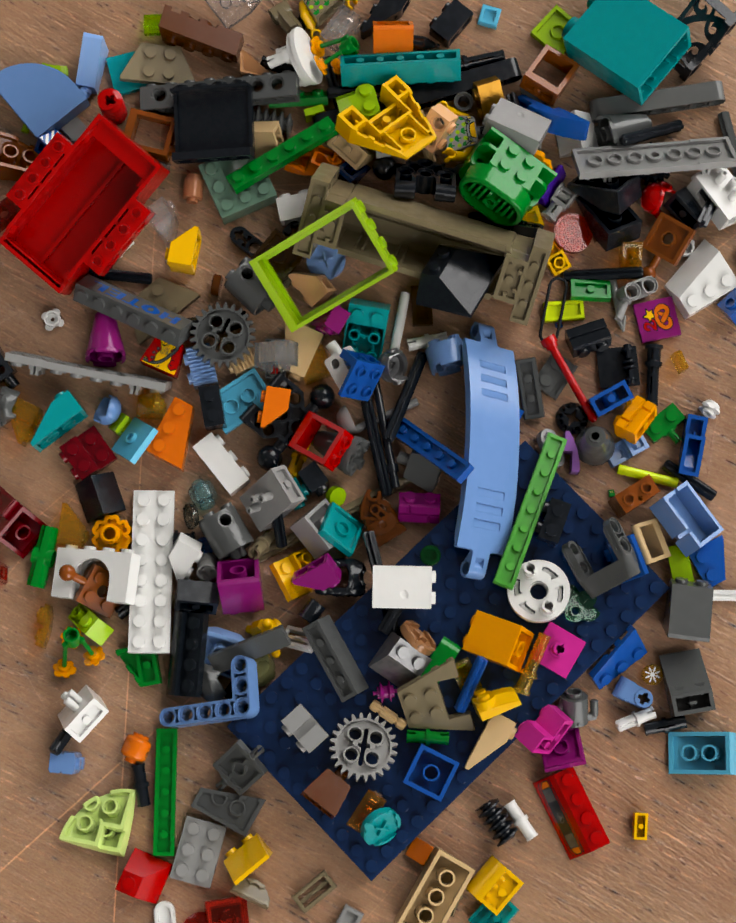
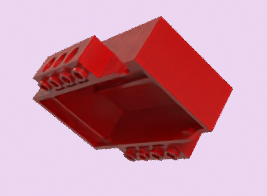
M98 114L74 144L64 135L57 132L6 194V197L21 208V210L6 227L4 234L0 237V244L59 294L70 295L75 289L76 282L84 278L90 269L99 276H105L150 222L155 213L145 205V202L168 176L170 171L112 121Z

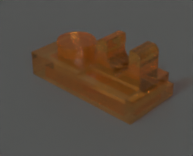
M368 789L348 820L347 825L361 833L360 828L365 818L374 810L382 808L387 800L381 797L382 794L376 790L373 792Z

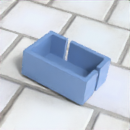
M687 480L649 507L672 539L676 538L677 541L675 543L685 557L700 549L724 530Z

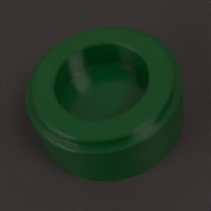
M427 545L421 550L420 560L424 565L434 566L440 561L441 553L436 546Z

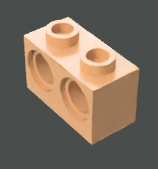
M441 103L431 107L426 116L437 136L436 140L424 147L431 153L442 150L448 142L446 140L447 136L457 126L455 122L458 116Z

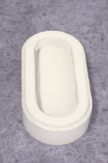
M169 901L159 902L154 908V922L177 923L174 905Z

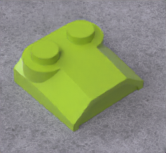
M361 84L355 91L335 98L339 113L353 105L370 120L381 112L375 88L371 84Z

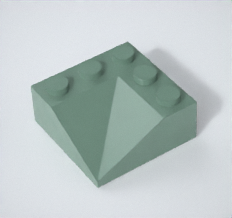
M254 159L205 162L198 165L200 174L224 225L276 203L278 196L269 176L238 194L235 193L227 182V175Z

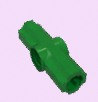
M42 525L38 543L33 548L30 561L32 565L26 585L45 589L50 568L53 567L56 560L55 548L60 529Z

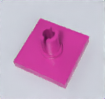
M549 621L529 658L566 679L586 642Z

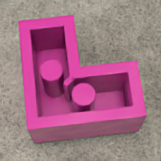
M547 705L540 710L536 721L526 720L522 722L518 727L515 737L532 753L550 755L574 721L557 706Z

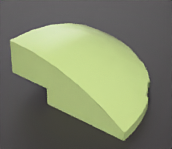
M115 789L110 790L109 794L92 797L83 803V808L75 816H70L60 834L59 840L98 852L125 857L134 816L136 790Z

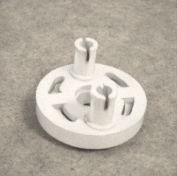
M531 560L523 563L517 577L518 580L514 585L515 594L514 588L512 591L507 589V598L512 610L520 618L532 623H546L556 619L562 614L569 602L570 584L567 576L561 568L546 560ZM533 586H543L546 589V596L543 599L533 598L530 593Z

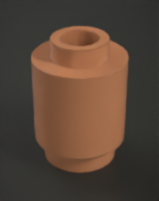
M195 173L186 175L183 187V199L186 200V203L198 204L199 201L203 200L204 181L202 180V175Z

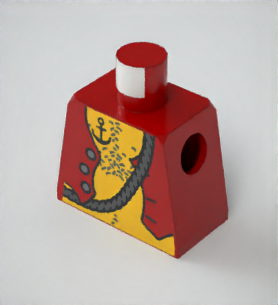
M155 338L141 357L140 362L144 366L177 380L183 361V354H185V346L181 344L177 348Z

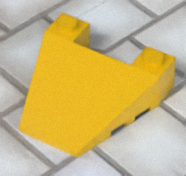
M397 75L381 86L379 100L387 107L386 109L368 120L351 105L337 115L335 130L348 143L406 160L437 138L428 119L423 116L419 103L412 96L411 88Z

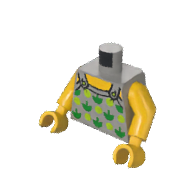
M440 101L438 103H441L458 116L455 122L457 126L447 136L446 140L448 142L445 150L441 152L446 154L447 157L444 159V162L448 163L451 160L464 161L478 143V139L483 138L484 134L482 132L485 126L476 127L475 117L449 106L446 101Z

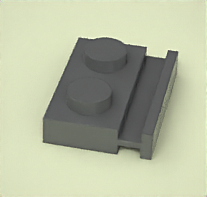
M551 354L539 372L541 392L556 401L568 382ZM563 357L571 373L574 374L578 366Z

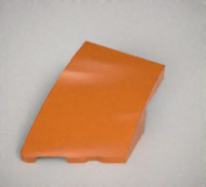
M319 145L284 166L283 170L298 175L313 176L322 162L339 166L345 160L335 151Z

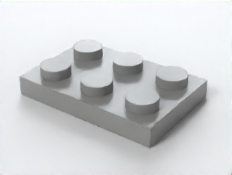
M187 815L169 878L210 889L227 826Z

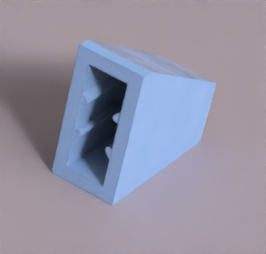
M84 32L75 84L79 89L83 87L89 96L92 94L98 95L109 50L103 36Z

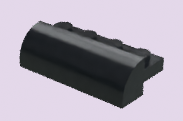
M174 612L166 695L201 698L209 614Z

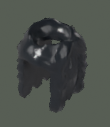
M335 558L333 560L339 568H347L348 586L344 588H327L324 591L315 589V593L325 596H362L366 593V584L364 583L366 566L354 558Z

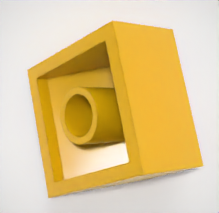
M198 226L192 227L171 241L170 248H166L165 260H167V265H169L172 272L195 276L202 242V235Z

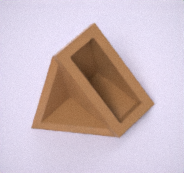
M243 49L240 51L241 77L245 74L257 76L268 72Z

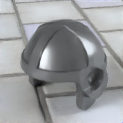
M394 348L386 350V352L380 355L378 361L385 365L381 375L384 381L393 382V385H399L408 380V377L404 376L407 371L408 362L401 350Z

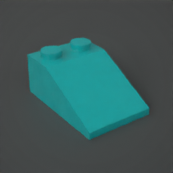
M69 390L66 392L61 391L54 397L55 400L51 402L30 443L39 452H42L89 416Z

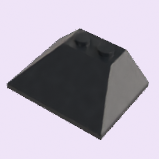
M439 245L421 272L416 305L471 318L502 268L505 257L454 245Z

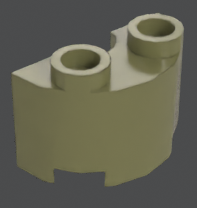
M269 654L255 659L257 663L258 688L264 687L274 679L276 674L274 659Z

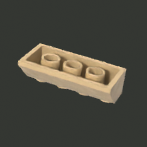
M436 846L394 921L396 923H446L476 870Z

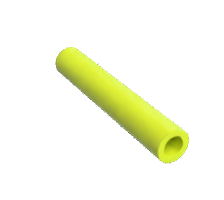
M621 464L618 465L617 474L636 479H642L649 474L655 483L677 488L679 481L675 477Z

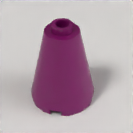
M97 312L94 317L85 353L87 363L92 361L93 366L114 367L116 362L121 361V364H123L126 360V353L117 320L100 312Z

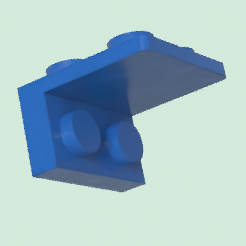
M343 349L340 357L351 368L338 395L345 398L369 401L384 371L385 365L370 354Z

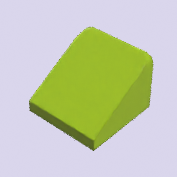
M121 412L118 420L109 425V429L118 436H121L132 420Z

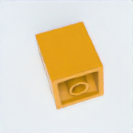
M477 610L476 614L471 618L469 632L463 638L462 649L473 655L483 656L488 661L520 673L534 633L519 624Z

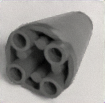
M318 431L311 441V445L320 454L325 456L338 433ZM354 436L350 447L345 451L337 468L348 476H352L357 469L361 470L365 463L363 457L369 449L370 441L363 437Z

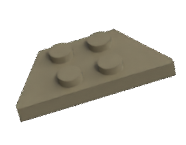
M141 43L120 75V81L165 85L167 82L184 83L186 80H195L181 47Z
M161 277L137 295L178 315L200 297L198 293ZM135 329L137 342L140 346L152 337Z

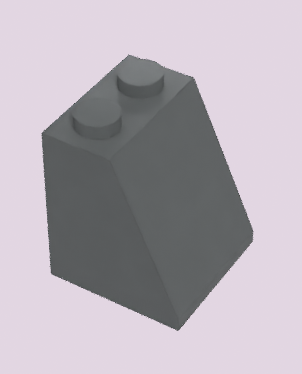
M676 577L675 580L669 579L668 587L670 589L667 592L662 624L667 637L710 642L714 589L711 584H708V581L696 580V582H690L687 578Z

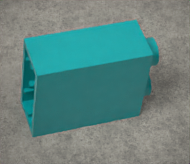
M588 0V9L580 19L572 17L562 31L567 56L642 106L691 47L689 26L648 0Z

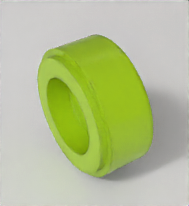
M332 486L326 493V499L329 503L335 502L338 506H341L345 502L346 492L341 487Z

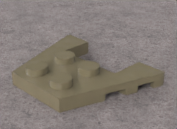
M453 656L446 659V662L440 666H434L431 668V671L423 676L419 675L397 688V694L409 728L475 730L470 710H467L465 713L448 714L440 690L439 681L459 677Z

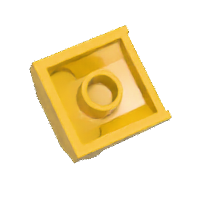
M512 687L486 691L484 688L474 692V696L471 699L475 712L482 722L522 705Z

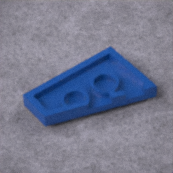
M631 624L626 629L628 633L623 639L620 640L618 638L614 643L616 647L612 652L604 655L589 672V676L599 690L648 653L636 629Z

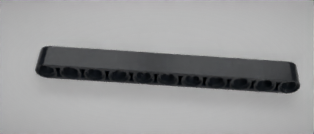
M508 58L461 72V81L426 82L410 88L415 101L419 103L421 109L435 106L440 101H452L459 92L464 91L472 95L471 90L474 89L473 82L496 76L500 79L501 86L519 81L522 78L517 59ZM377 96L380 111H383L387 107L379 100L380 96ZM336 108L314 115L312 117L313 125L327 116L336 125L339 109Z

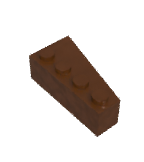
M165 4L158 25L162 41L165 44L181 46L189 52H194V50L202 52L207 57H219L222 61L228 63L232 61L238 62L244 43L242 33L221 25L213 27L212 23L203 18L197 21L189 16L187 12L181 11V14L171 11L172 7Z

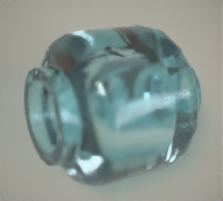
M195 480L188 490V495L195 508L208 510L215 506L218 494L211 481Z

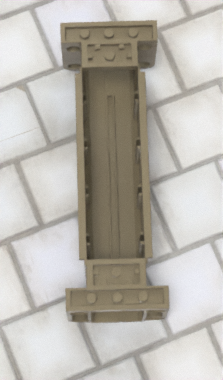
M325 162L320 164L311 177L298 232L356 197L357 200H361L365 205V213L368 218H372L377 226L375 230L379 237L382 236L385 239L389 254H393L397 259L398 270L396 272L420 279L421 272L439 245H454L504 256L503 266L483 298L490 300L493 297V299L513 304L509 321L527 326L555 238L554 232L538 228L535 238L532 239L501 227L409 199L394 198L393 194L338 179L340 167ZM353 209L295 243L292 254L310 259L317 246L322 245L331 249H338V254L383 268L386 267Z

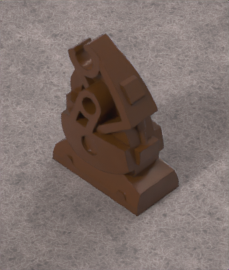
M367 489L359 505V519H361L364 525V532H375L377 544L380 547L407 529L403 524H399L398 515L389 502L381 499V491H377L376 498H371V490ZM380 504L384 505L386 510H383Z

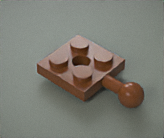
M661 212L641 245L644 249L655 254L649 266L643 268V277L652 276L655 278V269L661 259L677 266L697 231ZM667 234L673 235V241L670 244H665L664 237Z
M93 563L86 577H83L76 573L73 566L63 565L59 570L60 578L64 581L73 580L81 584L73 600L110 619L118 604L106 601L109 571ZM104 585L106 587L105 594L98 596V588Z

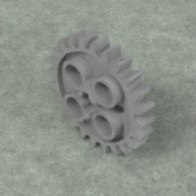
M361 712L359 718L356 719L355 715L352 714L351 721L344 718V726L338 723L337 728L339 731L333 730L332 735L336 738L330 739L329 742L335 746L330 747L329 751L335 752V754L330 759L337 760L334 765L335 768L342 767L340 774L348 772L347 779L355 775L356 782H358L360 777H363L364 782H367L368 776H370L375 781L376 774L383 777L382 769L390 770L387 763L394 764L395 760L390 756L397 755V752L392 750L398 746V743L392 742L396 735H389L392 727L385 729L387 721H383L380 724L378 722L379 716L372 720L371 713L368 714L367 718H364ZM367 729L366 749L362 765L359 766L358 761L361 747L359 746H361L364 730ZM356 730L360 733L361 737L354 740L350 737L349 733ZM378 735L381 738V742L374 744L371 742L370 737ZM353 751L356 753L357 758L355 760H348L345 753ZM369 755L375 756L377 763L374 765L369 764L366 761V757Z

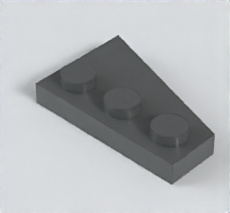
M201 787L191 807L246 837L266 800Z

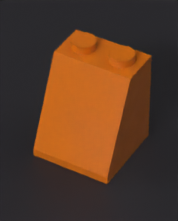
M373 21V54L413 52V21Z

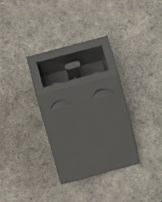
M699 648L658 655L671 717L716 710L712 688Z

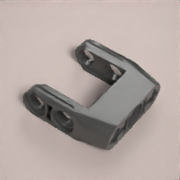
M610 517L603 522V532L618 560L594 573L581 547L574 541H568L562 545V552L573 574L592 599L641 573L635 551L619 521L614 517Z

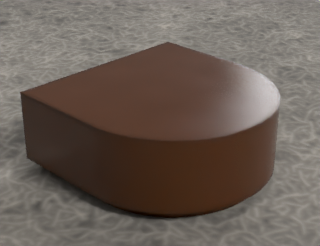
M213 275L211 295L219 297L223 283L221 275Z

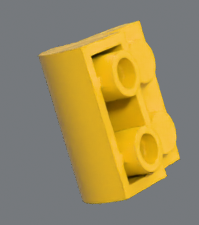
M307 548L297 551L269 566L287 602L301 598L315 590L292 583L293 573L314 561Z
M491 855L470 880L466 889L497 916L524 883Z

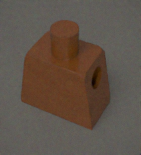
M341 766L335 772L327 768L300 794L331 819L335 818L351 788L344 781L348 776V772L340 774Z

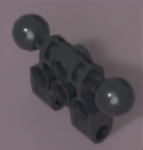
M392 157L375 159L372 170L374 175L383 181L390 180L395 176L394 198L414 199L415 193L432 194L434 201L454 203L456 185L459 187L461 181L459 170L464 163H459L454 168H446L445 163L436 164V162L426 158L415 162L405 160V164L396 163Z
M278 372L267 386L291 389V394L296 393L299 401L297 404H292L289 401V408L285 418L282 420L276 419L270 424L273 428L270 435H265L263 428H260L261 423L257 422L258 412L261 410L257 405L251 403L242 413L239 419L263 439H278L273 445L264 446L259 450L257 462L262 469L269 471L271 468L281 465L282 452L287 447L291 449L288 444L295 434L291 429V425L297 421L301 424L308 411L316 414L319 409L324 410L332 406L335 401V393L327 384L316 385L310 392L309 404L304 407V392L282 373Z

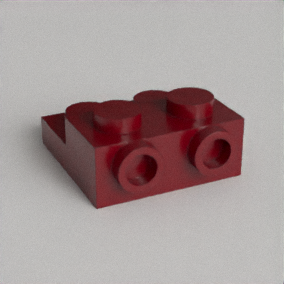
M94 425L78 437L74 436L59 447L62 451L59 453L60 457L65 463L70 462L73 467L70 471L77 480L79 478L84 480L91 475H96L117 460V457Z

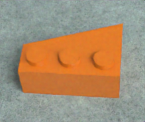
M174 397L157 428V435L146 448L148 454L182 472L185 469L186 455L188 453V444L195 409L192 405Z

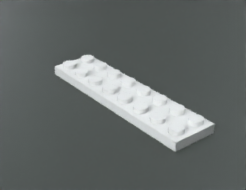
M134 490L132 550H134L133 554L140 555L141 559L135 604L129 605L128 654H170L173 568L169 554L173 546L175 491Z

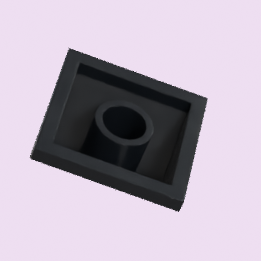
M114 472L91 475L75 484L87 523L102 519L106 515H113L126 510Z

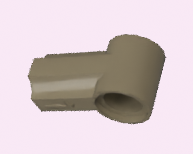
M286 0L268 9L273 22L276 25H280L286 34L295 27L303 29L302 24L295 17Z

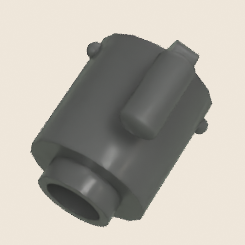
M569 688L561 695V700L557 707L574 721L571 728L583 727L587 725L588 721L597 719V699L590 700V712H588V695L581 689Z

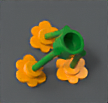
M348 34L342 38L325 43L318 36H314L310 40L311 52L315 54L314 60L324 75L328 74L326 69L328 68L327 64L330 62L333 72L341 76L340 60L337 57L342 54L357 55L360 49L357 39L354 36L349 37ZM341 43L338 52L325 60L320 58L325 54V47Z
M66 627L65 631L60 635L63 655L62 659L53 664L54 675L56 677L63 676V678H69L70 675L76 673L74 663L67 661L68 648L76 649L79 644H82L87 650L83 654L86 666H91L92 664L97 666L99 661L105 658L103 648L101 646L97 648L93 645L89 646L79 628Z

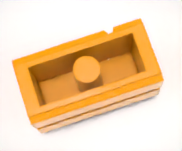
M638 395L632 401L629 400L624 407L622 415H617L614 419L615 435L626 439V441L632 444H636L657 416L656 404L648 400L646 401Z

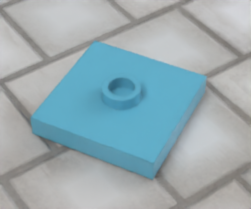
M134 417L111 450L135 465L157 435L158 430Z

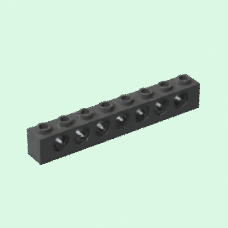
M285 70L277 74L265 72L257 76L245 74L237 78L225 76L223 79L217 80L206 78L204 81L197 82L195 80H186L184 83L167 82L165 85L147 84L146 87H140V110L159 115L174 114V100L170 88H176L177 85L194 87L197 83L215 85V82L219 81L231 84L235 80H246L253 87V106L300 102L299 77L296 72ZM277 84H283L280 89H274ZM257 86H263L260 91H255ZM166 95L164 100L158 101L160 96Z

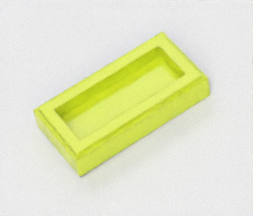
M566 300L562 322L584 320L583 301ZM562 301L548 302L544 323L559 321Z

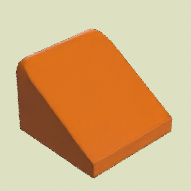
M416 837L405 855L424 866L434 847Z

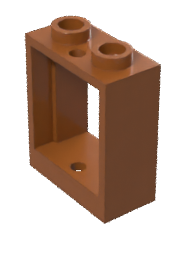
M546 44L524 74L519 87L553 107L574 78L580 64ZM543 60L567 74L558 87L534 73Z
M131 108L124 133L133 140H135L140 119L170 126L163 150L140 145L155 159L169 162L172 152H175L174 118Z
M648 474L608 501V504L619 519L661 491Z

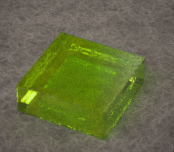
M162 14L144 15L145 36L161 35L158 25Z

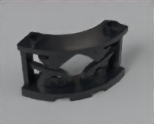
M691 0L677 18L686 25L693 22L706 21L704 33L709 41L706 45L700 42L691 43V47L696 46L698 48V53L694 55L692 50L686 52L681 58L685 66L678 61L673 67L680 74L679 77L684 82L702 65L701 63L708 55L711 56L721 44L720 41L723 37L729 34L736 25V11L733 13L720 0H704L712 7L710 14H707L708 7L706 4L704 9L701 10L699 8L701 0ZM694 10L696 15L689 16L690 13ZM716 11H717L723 18H721V17H719V16H715ZM711 22H714L711 27H716L714 34L709 32Z

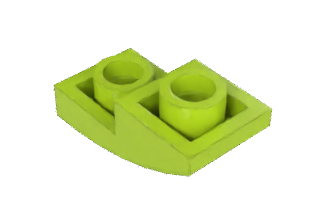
M677 545L668 547L671 554L667 558L671 578L675 580L676 577L687 578L690 582H694L689 556L685 557Z

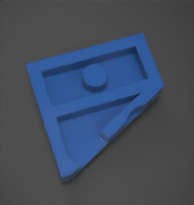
M721 535L689 555V559L700 580L708 581V584H711L712 587L726 580L724 538Z

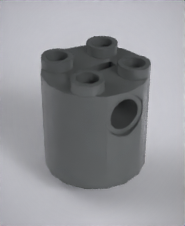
M246 256L236 270L232 269L225 276L227 279L224 284L225 289L253 315L261 313L264 309L270 312L275 305L249 264L253 259Z
M229 502L220 507L221 510L217 513L211 511L205 514L203 519L198 522L199 528L218 561H223L230 557L232 560L242 559L248 555L245 549L254 543V539L237 509Z

